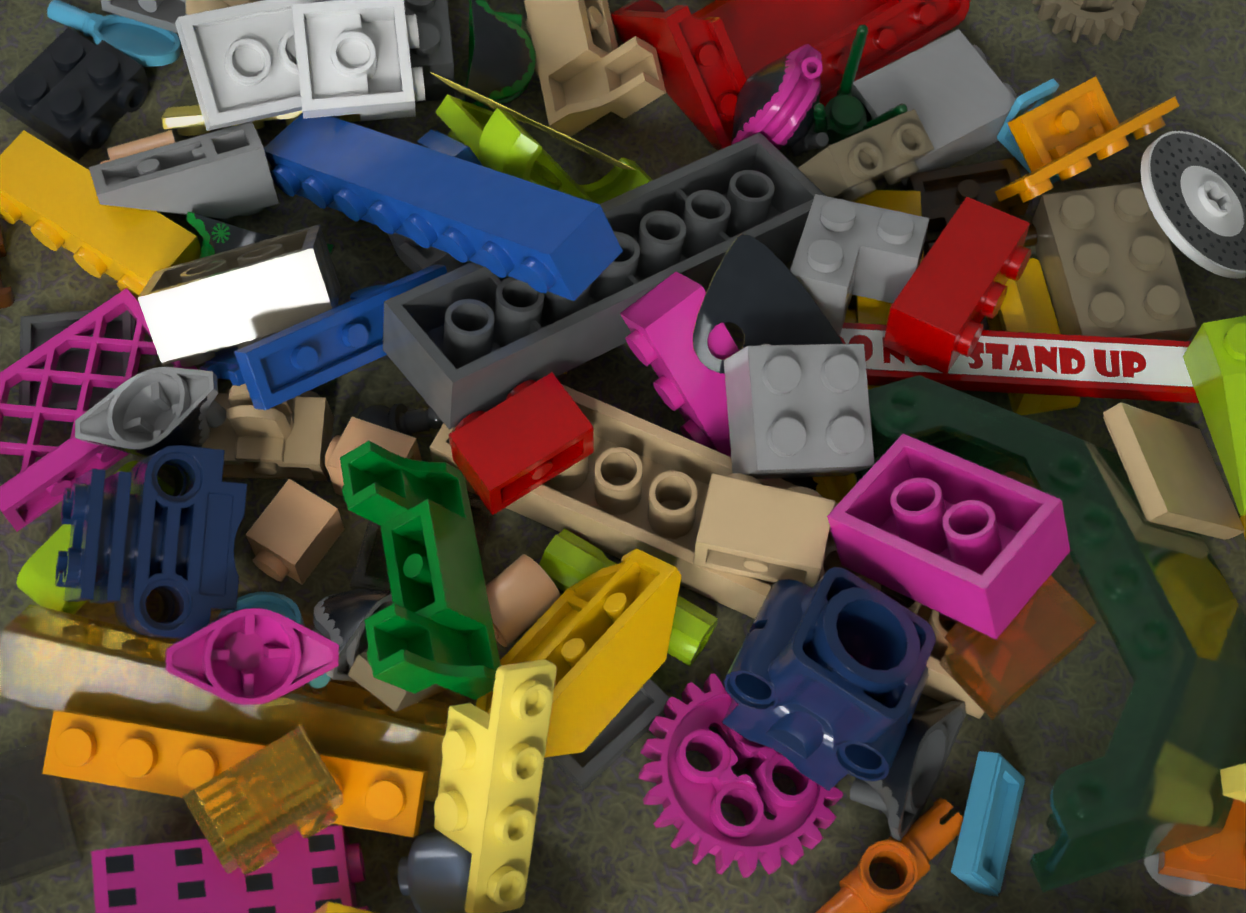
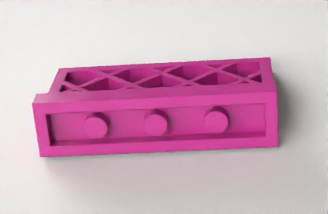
M127 288L0 372V431L4 416L32 419L27 444L0 442V454L24 456L20 473L0 486V511L16 532L61 502L65 488H72L76 478L91 469L107 470L130 454L75 438V420L88 411L93 387L116 389L126 380L137 374L141 354L158 355L154 342L144 341L146 333L151 339L152 336L139 302ZM128 310L137 321L133 340L104 338L107 323ZM70 348L90 349L85 373L57 371L59 356ZM101 350L130 353L125 377L96 374ZM180 361L171 363L175 368L198 370L196 366L182 367ZM22 380L41 382L36 406L7 404L10 389ZM53 383L82 386L76 410L47 407ZM44 420L74 422L70 439L58 447L39 445Z

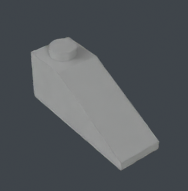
M252 121L89 167L101 205L186 215L189 211L204 217L227 219L238 215H253L265 207L279 203L265 151Z

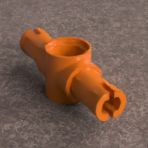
M938 798L934 805L913 823L901 841L892 838L890 835L885 841H878L868 847L857 866L839 881L841 889L815 913H884L887 909H892L901 904L913 886L930 871L929 862L960 834L963 821L962 815L957 812L945 824H940L948 816V812L953 809V806L947 800ZM880 862L889 864L897 871L900 878V886L892 890L880 888L871 879L869 866Z

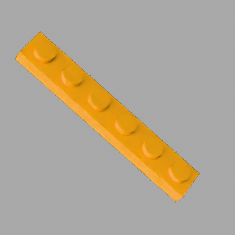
M64 709L53 711L42 774L412 838L419 834L429 773L427 770Z

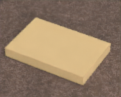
M1121 402L1103 412L1105 424L1147 521L1223 540L1236 537L1245 532L1200 429Z

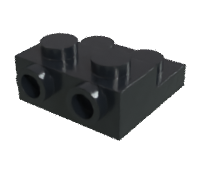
M68 27L0 92V108L80 160L90 149H98L108 140L112 127L127 112L133 113L143 105L151 87L141 64L104 40L95 45Z

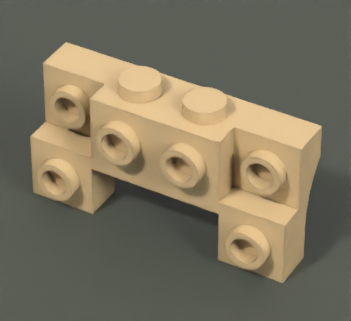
M524 0L527 13L526 26L531 35L535 50V71L540 79L549 127L571 137L609 112H613L625 119L666 93L655 47L636 36L618 47L608 0Z

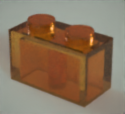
M1050 575L997 639L958 622L945 636L949 646L940 665L993 721L1084 641L1097 621Z

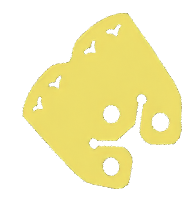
M431 72V74L450 87L494 110L496 108L505 110L516 120L525 124L528 123L549 133L552 137L614 166L635 170L594 148Z

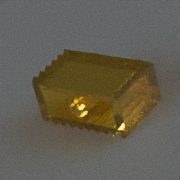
M302 726L182 796L226 873H231L239 867L244 875L258 870L277 857L279 851L275 845L294 835L297 831L305 839L328 827L338 818L334 809L344 803L339 786L336 784Z

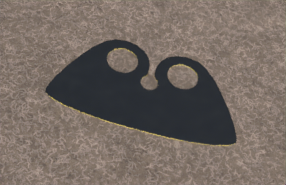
M746 234L739 235L726 252L716 270L697 315L693 331V349L700 362L710 370L725 373L724 360L713 356L708 348V337L711 330L723 322L735 323L741 328L744 334L742 349L746 346H761L763 344H843L815 301L785 264L767 246L754 237Z

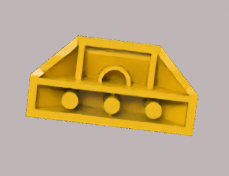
M637 548L622 556L621 563L602 568L569 587L500 660L501 666L547 660L557 667L545 757L584 752L666 661L682 577L677 567ZM493 691L478 698L476 702V707L488 714L491 713Z

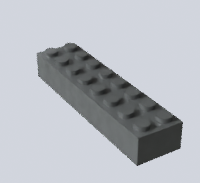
M757 133L599 204L623 252L575 301L549 291L540 293L525 282L509 276L505 278L498 277L488 268L470 262L384 301L383 351L450 430L471 413L476 411L486 412L502 403L516 386L527 380L538 381L551 372L557 377L626 343L625 337L631 331L620 313L674 272H678L702 285L707 292L726 252L741 234L750 235L760 241L784 264L794 260L815 194L826 195L761 133Z

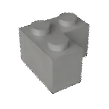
M815 194L790 271L815 301L836 333L840 335L852 295L894 303L921 263L929 218Z

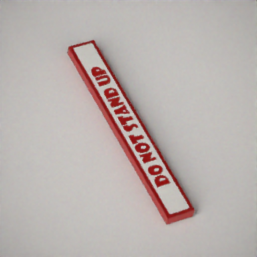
M844 322L841 334L838 335L843 344H864L868 385L1199 403L1183 359V355L1192 341L982 330L978 343L971 355L966 357L960 354L948 374H944L883 346L887 325Z

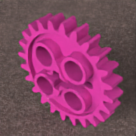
M715 673L709 675L704 683L703 692L694 683H688L681 693L683 702L671 696L664 706L666 717H655L648 730L656 738L647 739L640 751L642 755L654 762L647 763L642 767L639 772V779L656 783V786L647 792L643 802L646 805L662 804L664 809L654 823L655 828H663L673 824L678 831L673 837L670 846L676 849L688 840L693 843L695 848L692 855V863L695 865L702 861L708 853L715 855L716 873L720 875L725 872L733 860H737L743 878H748L755 871L758 859L769 875L781 867V855L791 865L797 863L804 856L802 845L813 849L823 839L818 828L827 829L835 821L836 816L826 806H834L843 797V792L836 787H832L829 791L801 774L779 752L765 745L750 741L723 724L722 721L733 699L729 696ZM709 727H716L720 732V736L710 731ZM691 750L704 754L709 759L711 771L702 772L693 768L687 760L686 752ZM746 767L752 776L744 774L737 777L733 773L732 768L739 771ZM783 773L788 775L797 787V795H786L780 792L774 785L772 774ZM728 803L737 806L744 814L746 826H735L729 823L723 817L721 804ZM764 810L773 814L774 820L767 819L764 815Z

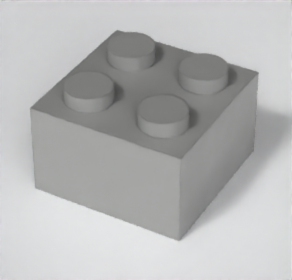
M864 344L746 346L724 360L732 473L746 474L756 479L847 476L874 466Z

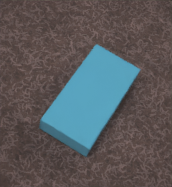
M978 752L951 873L972 890L991 896H998L1001 891L1025 783L1024 776L1000 753Z

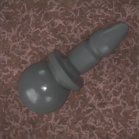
M403 403L394 404L391 408L383 405H373L364 409L357 417L358 419L409 436L410 433L428 431L430 428L439 429L443 424V421L431 407L428 409L408 410Z

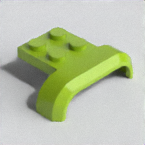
M448 94L435 111L451 129L448 137L469 146L484 167L596 204H602L653 181L633 160L622 157L618 161L635 170L614 166L609 173L598 181L580 185L558 165L509 112L500 108H496L492 112Z

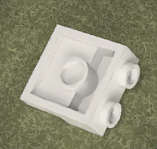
M337 0L291 4L304 119L360 114L361 121L416 116L415 101L425 100V87L422 67L411 68L409 49L419 48L416 14L405 15L404 0Z

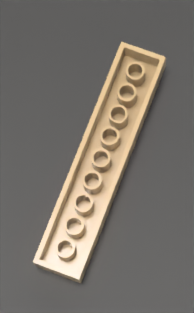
M562 385L594 427V453L505 508L561 532L565 528L595 547L619 559H622V556L637 548L677 567L682 575L680 586L755 619L772 584H774L773 582L693 565L696 539L712 474L721 476L731 474V457ZM443 423L430 446L432 462H446L459 469L453 461L449 434L454 432L456 427L449 430ZM465 478L467 491L478 495ZM780 478L757 479L762 485L785 490L790 487H799ZM830 528L818 581L831 568L839 567L846 569L927 621L935 632L936 640L926 664L929 677L922 694L944 704L951 701L965 702L966 713L980 719L994 698L1036 593L1001 635L994 639L842 566Z

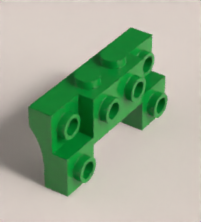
M370 440L341 456L340 463L344 482L342 493L347 509L381 527L393 604L364 619L368 640L367 658L373 677L414 694L437 684L476 700L494 691L496 670L501 666L465 476L459 469L446 462L416 461L396 455Z

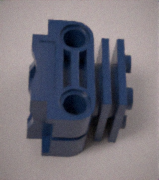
M181 445L168 446L136 463L130 472L118 471L105 479L106 470L91 469L76 478L72 488H65L62 501L61 524L71 525L70 544L68 551L58 552L55 573V586L65 587L64 601L79 602L89 600V603L99 604L114 602L115 616L121 627L130 634L140 637L178 640L191 635L210 623L211 611L236 610L239 575L234 560V542L238 527L245 515L247 484L222 481L225 450ZM159 468L166 470L172 475L175 481L173 496L161 490L157 480ZM152 590L159 593L164 601L163 615L156 622L149 617L145 604L147 596Z

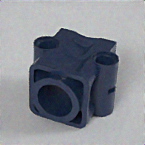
M834 567L829 569L812 588L796 580H778L772 584L750 628V632L747 634L725 677V690L733 701L722 723L748 740L779 752L801 774L828 791L847 774L866 781H880L886 778L906 733L907 724L913 716L929 677L926 664L935 645V632L931 625L923 618L843 568Z

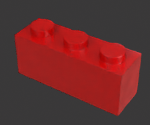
M966 197L891 305L883 346L944 374H948L960 354L969 357L983 330L981 321L984 316L993 319L997 315L1007 293L1008 287L1005 286L1008 279L1017 282L1027 266L1031 249L1024 247L1030 223Z

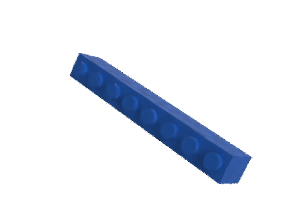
M302 113L264 147L266 158L273 168L270 171L271 177L275 184L287 195L294 196L296 194L311 200L320 208L330 207L343 212L354 221L361 219L372 223L387 234L398 233L411 238L423 248H429L430 246L449 253L462 263L467 261L488 268L498 277L505 278L509 276L527 283L540 293L549 291L575 301L623 252L599 204L332 116L304 119Z

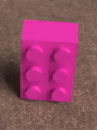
M902 434L827 516L842 566L994 639L1001 635L1070 552L1061 499L905 434Z

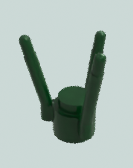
M864 24L857 28L836 97L830 99L826 106L822 103H817L814 106L815 127L813 133H826L829 137V145L904 114L908 110L906 104H899L868 122L866 121L865 107L856 97L851 96V89L868 34V27Z

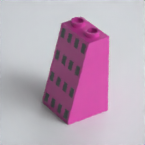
M342 825L91 851L95 913H313L327 902L357 908L354 883L366 880L360 842L350 844ZM368 906L358 907V908H357V909H362V910L369 911V907H368Z

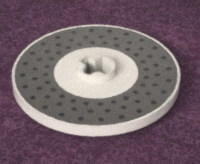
M1172 131L1161 135L1145 150L1140 169L1142 188L1155 219L1179 250L1199 266L1222 277L1246 278V171L1225 150L1202 136L1185 131Z

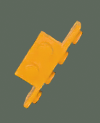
M1095 76L1007 122L1031 172L995 191L999 202L1019 194L1023 203L1053 188L1050 177L1058 174L1061 181H1064L1090 168L1092 165L1088 156L1096 153L1098 159L1102 160L1128 147L1129 143L1125 137L1126 135L1133 133L1137 140L1164 127L1166 124L1162 116L1180 106L1176 97L1174 96L1152 106L1119 124Z

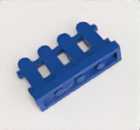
M431 265L390 284L374 285L357 290L350 294L351 301L339 306L337 305L335 308L280 332L271 334V336L239 350L237 347L217 351L215 352L216 356L206 361V365L200 368L204 371H213L217 379L231 380L232 385L240 386L246 384L254 409L268 410L387 355L383 351L384 301L448 273L446 265Z

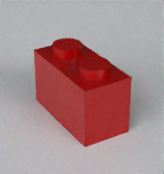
M553 372L538 381L527 380L519 384L508 394L505 401L487 412L476 411L459 422L454 432L449 434L453 461L492 515L594 453L593 425Z

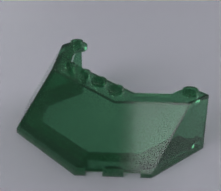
M920 375L869 389L874 463L885 454L902 434H905L996 473L1004 474L1013 471L1031 478L1037 490L1062 500L1070 545L1069 554L1134 681L1104 757L1065 770L1057 778L1052 788L1050 802L1053 813L1049 815L1046 825L1050 834L1055 835V842L1049 849L1033 854L1029 862L1042 892L1221 833L1234 798L1223 795L1220 769L1246 763V617L1201 535L1147 521L1117 453ZM872 467L856 472L858 482Z

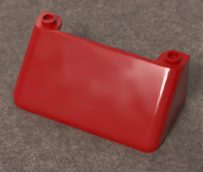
M636 0L611 13V18L623 43L636 36L656 48L666 93L709 143L719 151L731 145L735 107L739 92L747 79L757 70L801 46L809 44L822 55L821 63L823 70L820 75V103L826 106L830 99L836 97L853 39L860 25L864 24L868 27V34L854 82L922 48L956 27L965 19L969 11L970 0H715L691 14L688 5H676L665 12L662 6L655 1Z

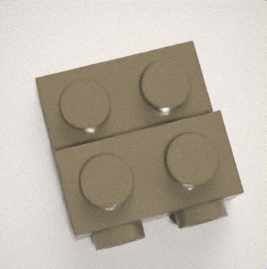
M915 109L826 147L798 167V169L826 196L833 198L843 197L844 200L855 202L876 191L877 188L874 182L885 177L890 186L918 172L919 168L915 161L934 150V147Z

